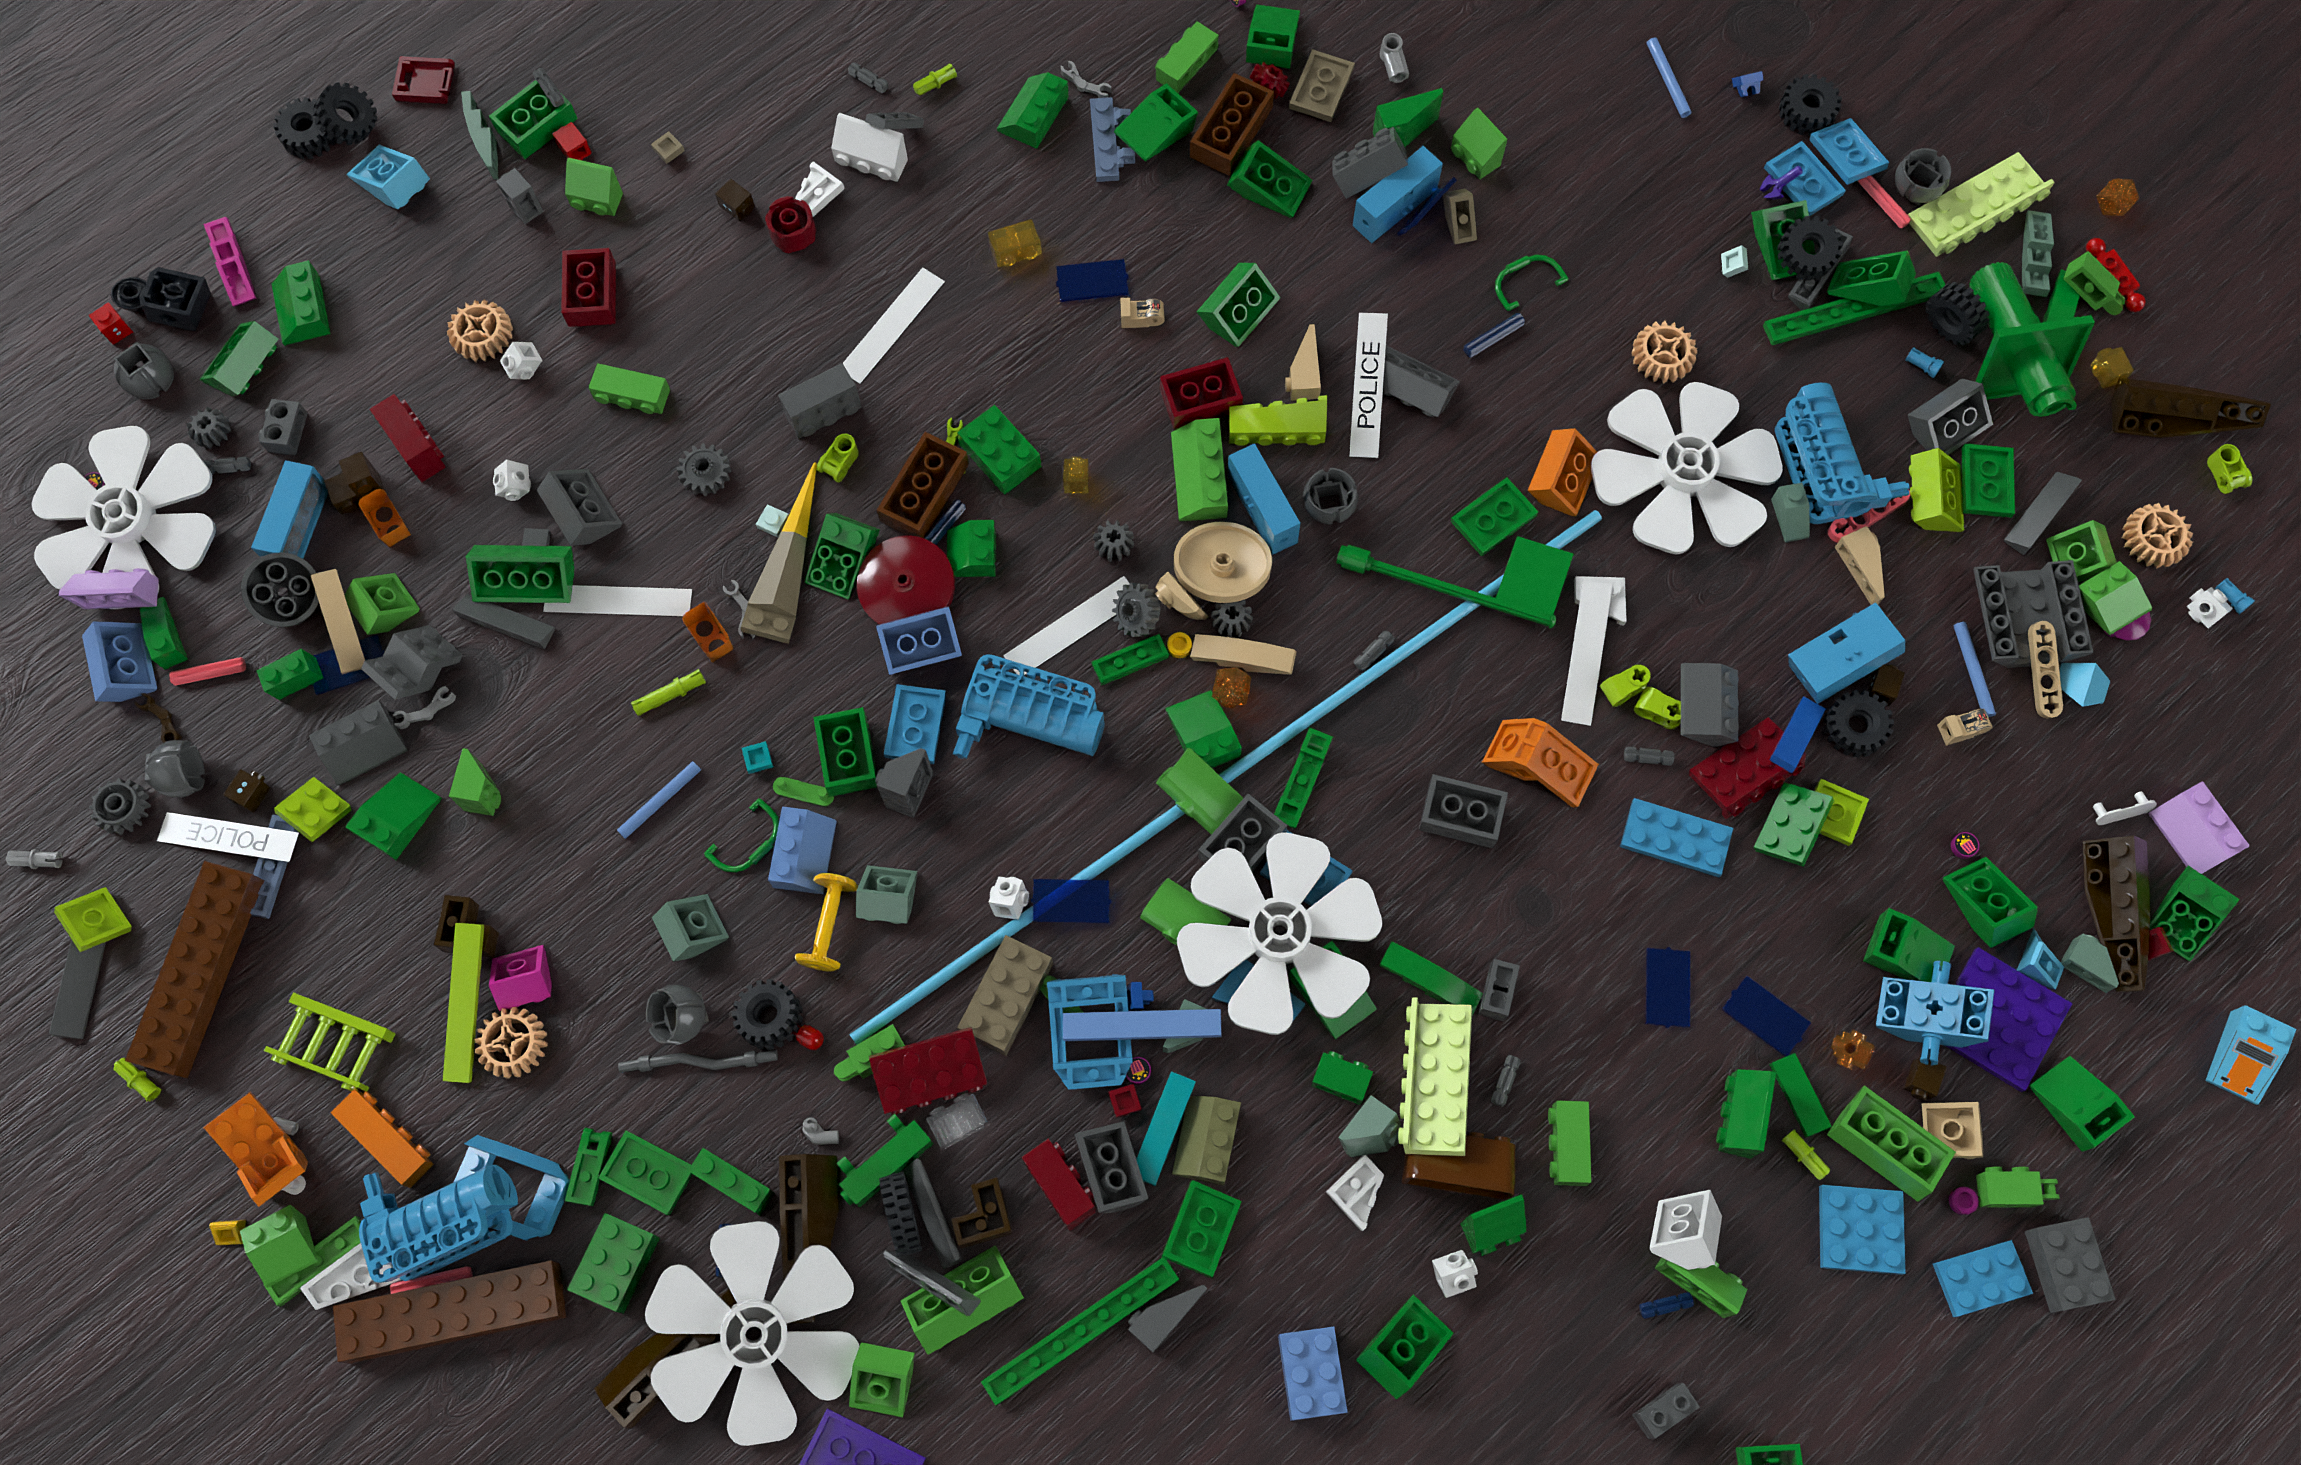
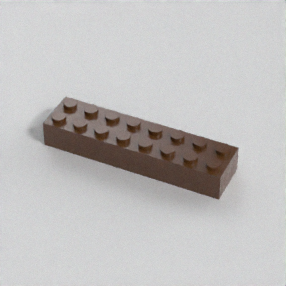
M207 861L203 862L125 1061L188 1079L250 920L251 909L255 907L259 896L258 892L265 880L250 873Z
M554 1261L333 1306L337 1361L349 1364L566 1318L560 1263Z

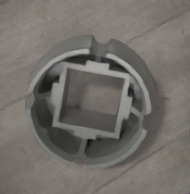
M1929 148L1916 149L1910 152L1896 169V191L1902 197L1908 198L1910 202L1918 206L1936 200L1950 183L1951 166L1944 155L1938 157L1937 151ZM1914 176L1928 185L1929 188L1915 184L1910 180V177Z
M136 342L113 358L115 360L114 375L117 383L126 393L139 399L159 397V391L163 390L166 392L173 382L174 371L170 360L163 351L152 345ZM149 359V362L135 370L133 373H129L133 366L136 365L139 361Z
M1330 468L1328 472H1325L1323 469L1316 472L1307 481L1303 492V501L1305 502V509L1314 520L1327 525H1332L1334 521L1342 523L1354 513L1359 498L1354 480L1348 473L1337 468ZM1339 495L1340 507L1321 509L1319 497Z
M168 741L157 746L152 753L146 754L145 781L159 794L182 798L203 788L205 780L200 777L205 774L203 760L195 745L190 746L191 741Z
M667 985L657 989V992L652 993L646 1006V1022L652 1024L649 1032L659 1043L669 1045L684 1044L694 1038L701 1031L703 1025L709 1022L701 992H695L687 986Z

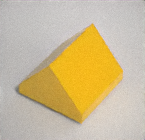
M246 1220L210 1223L209 1226L216 1245L243 1244L240 1230L246 1227Z

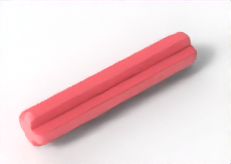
M1872 175L1858 180L1860 185L1899 228L1902 229L1909 224L1911 218Z
M239 657L170 672V682L177 686L244 672L246 670V663L243 658Z
M466 1266L418 1277L409 1281L392 1283L390 1291L393 1294L473 1277L472 1269Z

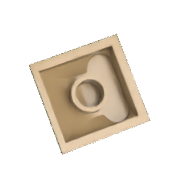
M1169 572L1160 578L1156 586L1158 591L1155 595L1169 609L1174 607L1182 615L1195 620H1205L1209 617L1181 583Z
M1978 1102L1922 1103L1923 1128L1956 1152L1953 1158L1975 1159L1983 1157L1982 1126Z

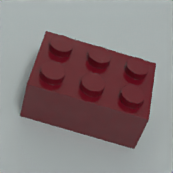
M610 248L562 251L561 313L568 327L615 324L616 261Z
M1228 357L1160 376V392L1174 431L1194 420L1229 415V407L1243 405V396Z
M393 394L369 409L421 483L446 468L441 460L445 456L405 399L399 401L396 395Z
M1048 1138L1022 1156L1025 1166L1069 1231L1096 1213L1094 1206L1096 1203L1092 1192L1088 1187L1084 1189L1079 1184L1082 1181L1081 1176L1072 1164L1066 1165L1064 1160L1067 1158L1057 1142L1052 1144Z

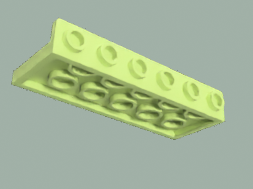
M2018 152L1946 192L1936 200L1928 202L1908 214L1911 218L1909 224L1936 257L1944 252L1948 254L1956 249L1958 244L1970 242L1979 232L1983 231L1985 233L1992 229L1997 222L2007 221L2016 211L2023 212L2031 206L2032 202L2044 200L2051 193L2049 190L2055 182L2050 179L2044 183Z
M1412 997V1004L1407 1006L1406 1019L1407 1022H1410V1030H1405V1046H1409L1408 1054H1404L1403 1068L1407 1070V1078H1402V1094H1406L1405 1103L1400 1104V1118L1404 1119V1128L1399 1127V1144H1403L1405 1154L1465 1156L1472 1006L1419 1004L1418 998Z

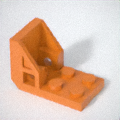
M1535 718L1503 720L1482 761L1487 767L1516 778L1538 780L1571 807L1579 806L1599 765L1548 723Z
M251 1091L204 1126L208 1134L239 1168L237 1174L251 1199L258 1207L300 1176L307 1168L308 1161L302 1151Z

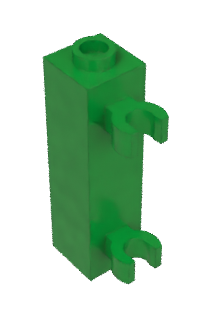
M895 1114L892 1115L887 1122L897 1135L859 1168L855 1169L845 1156L837 1162V1165L847 1175V1178L839 1184L843 1188L840 1194L850 1206L855 1203L860 1208L881 1190L879 1178L902 1172L933 1145L931 1139L915 1120L905 1127Z

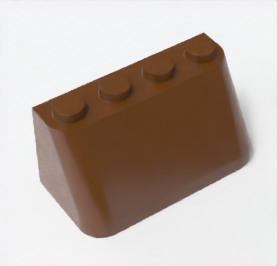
M1468 1132V1136L1466 1135L1465 1156L1405 1154L1402 1184L1508 1200L1514 1196L1516 1145L1510 1143L1511 1139L1507 1137L1495 1136L1493 1140L1484 1138L1482 1133Z

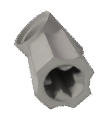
M1389 33L1383 38L1380 58L1385 63L1389 80L1399 83L1409 77V71L1402 50V38L1398 34Z

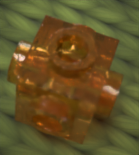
M2120 178L2112 179L2096 196L2103 215L2123 216L2139 200L2134 181Z
M1237 667L1217 670L1212 698L1226 708H1235L1238 705L1247 704L1251 677Z
M1852 1029L1850 1034L1843 1031L1842 1036L1837 1034L1831 1049L1834 1050L1833 1056L1838 1058L1836 1063L1852 1070L1854 1065L1865 1071L1876 1046L1865 1041L1866 1035ZM1850 1046H1855V1052L1849 1054L1848 1048Z

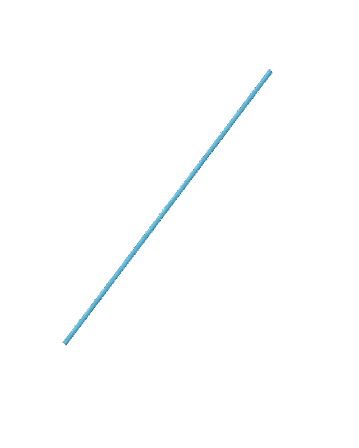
M1594 510L1546 545L1557 549L1563 548L1601 521L1600 513ZM1503 575L1478 593L1491 597L1495 596L1498 593ZM1466 600L1220 773L1219 776L1227 783L1231 782L1480 605ZM1176 805L1021 913L1019 920L1013 919L849 1034L856 1045L861 1043L1000 945L1005 935L1011 937L1185 813Z

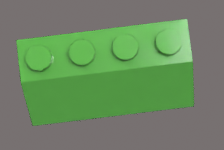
M1219 418L1194 420L1171 432L1179 521L1227 518L1228 502Z
M1865 1085L1838 1116L1827 1134L1917 1202L1933 1192L1956 1153Z
M995 1245L944 1275V1277L981 1300L970 1316L962 1314L923 1288L901 1300V1303L915 1335L929 1355L957 1337L966 1334L979 1324L988 1321L1001 1311L1013 1306L1024 1297Z

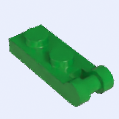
M591 1128L583 1130L565 1198L566 1202L594 1206L600 1183L598 1177L603 1170L608 1148L612 1142V1132L603 1131L598 1133ZM592 1143H598L597 1151L589 1150Z

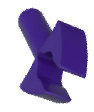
M1796 166L1779 179H1774L1769 174L1763 181L1760 191L1765 192L1770 187H1774L1773 191L1765 195L1764 198L1768 200L1783 198L1782 188L1803 173L1802 168Z

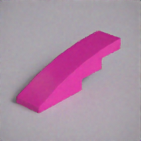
M223 217L203 224L211 242L209 243L217 261L215 264L232 306L235 307L256 299L243 255L229 219Z

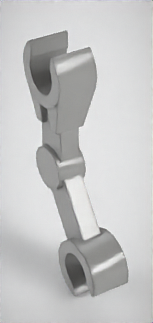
M1068 61V67L1071 69L1069 71L1065 70L1061 65L1062 76L1073 82L1077 86L1078 91L1096 94L1098 98H1108V94L1102 93V91L1111 93V86L1109 84L1101 83L1100 85L1086 82L1079 76L1076 66L1072 61Z
M731 580L732 584L736 587L735 590L729 592L723 586V591L728 598H734L742 609V619L738 632L741 638L744 639L741 625L749 601L740 593L741 590L735 580Z
M446 686L441 687L434 696L432 703L426 708L407 714L404 711L395 712L393 716L396 719L404 717V721L394 725L398 729H405L410 723L431 720L439 709L453 703L456 696L452 692L444 699L443 695L449 689Z

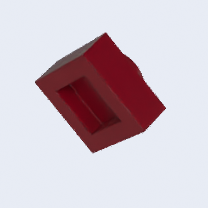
M2162 927L2150 930L2148 961L2173 952L2172 946Z
M1134 1084L1108 1092L1116 1119L1142 1111Z

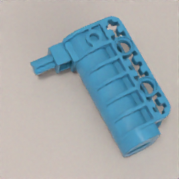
M1814 383L1801 387L1796 398H1793L1788 403L1786 417L1781 418L1776 424L1775 434L1792 483H1803V486H1810L1813 495L1806 494L1809 502V523L1821 524L1833 522L1841 518L1857 517L1870 511L1871 508L1885 507L1891 498L1909 495V484L1905 481L1888 484L1886 477L1872 480L1870 474H1863L1832 386L1828 383ZM1783 425L1790 428L1789 435L1786 429H1782ZM1788 445H1796L1799 453L1791 452ZM1799 465H1800V468H1801V469H1803V470L1805 469V473H1804V479H1805V480L1802 481V482H1801V480L1803 479V474H1802L1801 471H1797V468H1798ZM1814 507L1817 512H1821L1819 516L1816 513H1811Z
M983 655L977 662L965 694L961 716L956 727L959 738L953 755L961 759H967L973 741L979 742L984 728L990 730L991 725L1093 756L1098 748L1105 727L1104 714L1097 711L1095 690L1087 683L998 656ZM989 661L992 662L995 668L985 670L984 666H982L983 664L987 665ZM1009 669H1017L1020 675L1007 671ZM1036 676H1040L1041 682L1034 680ZM1063 683L1067 686V690L1055 685ZM1084 690L1088 691V696L1083 695Z
M489 1165L401 1208H398L394 1194H384L379 1172L365 1175L363 1178L368 1199L360 1203L365 1219L360 1223L359 1237L369 1275L375 1282H389L397 1278L409 1281L426 1276L505 1239L512 1232L513 1222L509 1209L518 1205L517 1192L509 1175L497 1165ZM499 1222H503L500 1231H489L488 1228H494L499 1225ZM383 1265H393L394 1268H389L383 1274H380V1269L383 1268Z

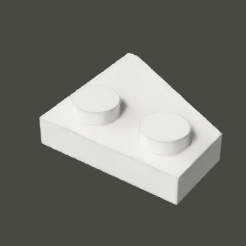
M812 162L809 166L810 174L808 178H804L801 184L802 188L797 193L795 199L804 200L809 205L812 215L815 216L845 188L841 181L815 162Z
M1575 577L1574 599L1578 605L1580 604L1583 579L1613 584L1608 616L1617 620V624L1625 625V578Z
M1363 1155L1326 1191L1361 1231L1367 1226L1366 1222L1371 1207L1374 1206L1376 1193L1381 1185L1384 1174L1366 1155Z

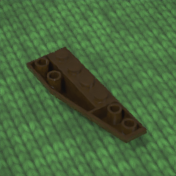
M2119 378L2111 400L2112 430L2119 433L2165 438L2260 428L2264 426L2271 404L2198 388Z
M2136 836L2083 841L2085 893L2100 942L2103 946L2107 947L2119 982L2115 991H2145L2150 933L2147 841Z
M796 1154L779 1156L783 1282L800 1254L806 1248L812 1245H822L829 1250L831 1249L839 1212L838 1157L836 1155ZM816 1315L786 1324L814 1323Z
M730 1289L718 1295L730 1308L737 1303ZM657 1333L636 1346L594 1390L605 1408L623 1428L632 1429L661 1400L651 1384V1373L654 1366L666 1357L717 1343L720 1340V1334Z

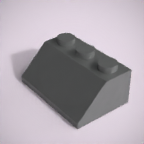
M1963 378L1908 414L1913 436L1927 451L1939 448L1947 455L1993 425L1983 384Z
M589 469L549 471L537 489V492L571 546L591 544L622 525V522Z
M1681 664L1682 736L1714 748L1738 742V670L1723 664Z
M379 700L309 735L320 760L338 786L408 751L397 727L394 725L395 722L389 710Z
M920 748L886 763L884 769L879 770L875 783H877V788L886 808L912 818L915 817L933 775L926 750Z
M1124 1121L1075 1134L1099 1213H1114L1137 1207L1149 1199Z

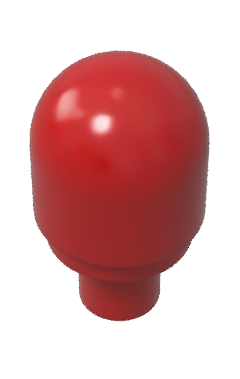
M797 1025L800 1028L798 1033L792 1032L796 1036V1041L809 1050L819 1049L824 1042L823 1034L810 1025L802 1027Z

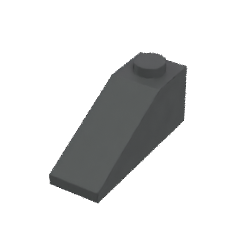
M1201 1285L1150 1306L1143 1313L1138 1310L1128 1321L1131 1325L1128 1331L1148 1350L1154 1353L1203 1296L1207 1288Z

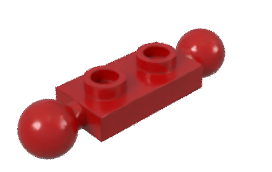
M2093 238L2089 240L2086 244V252L2089 251L2094 257H2097L2096 259L2120 282L2118 291L2126 298V308L2131 312L2141 311L2146 304L2145 297L2142 294L2135 293L2140 288V284L2114 249L2106 253V244L2102 239Z

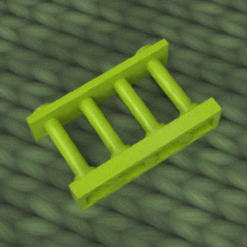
M293 992L289 1003L297 1006L295 1010L297 1014L279 1050L268 1046L265 1047L264 1051L272 1054L270 1060L285 1066L289 1061L343 1082L341 1088L351 1092L354 1089L368 1091L369 1087L360 1083L359 1080L376 1045L380 1044L382 1040L391 1043L395 1033L387 1028ZM312 1013L319 1015L318 1020L320 1023L302 1059L288 1055L307 1016L310 1017ZM335 1022L343 1025L342 1030L344 1031L325 1069L312 1064L330 1026H334ZM358 1031L367 1034L365 1037L367 1041L349 1078L335 1073L353 1035H357Z

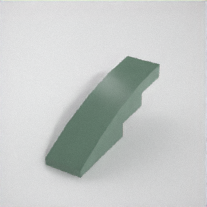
M471 91L461 92L463 112L470 136L494 180L498 179L497 140L491 128H487V121L481 109H477V103Z
M2029 210L2026 213L2022 252V286L2025 294L2047 297L2050 291L2049 272L2052 268L2051 250L2054 246L2052 219L2049 213Z

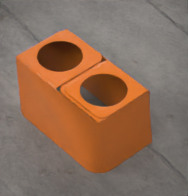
M376 489L360 499V508L378 538L388 547L411 535L403 520L399 519L401 517L383 489ZM381 507H389L393 512L391 519L387 522H380L376 519V512ZM393 525H399V526H400V527H398L397 529H395V530H393V531H391L390 533L387 534V530H388L391 526H393Z
M702 602L683 615L684 624L712 663L734 649L728 634L708 605H705V602ZM709 621L713 625L712 633L706 637L699 636L696 633L698 623ZM717 639L724 641L725 644L709 652V644Z

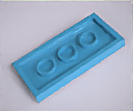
M1634 798L1631 803L1620 847L1720 877L1733 828Z

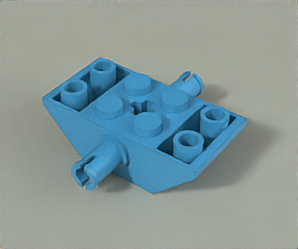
M1940 961L1933 963L1932 982L1883 977L1876 1027L1906 1041L1922 1042L1920 1062L1927 1065L1929 1063V1055L1931 1065L1938 1064L1940 1045L1966 1047L1987 1042L1989 1039L1994 989L1948 984L1951 964L1943 961L1942 967L1940 966Z

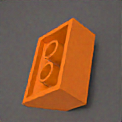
M1576 429L1552 430L1528 492L1542 505L1571 516H1577L1593 477L1591 461L1597 451Z

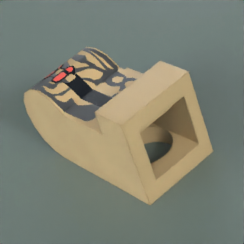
M1120 298L1122 328L1158 326L1164 323V303L1161 300L1130 301V298Z
M1977 709L1958 716L1951 715L1945 717L1937 725L1946 745L1973 738L1993 728L1985 709Z

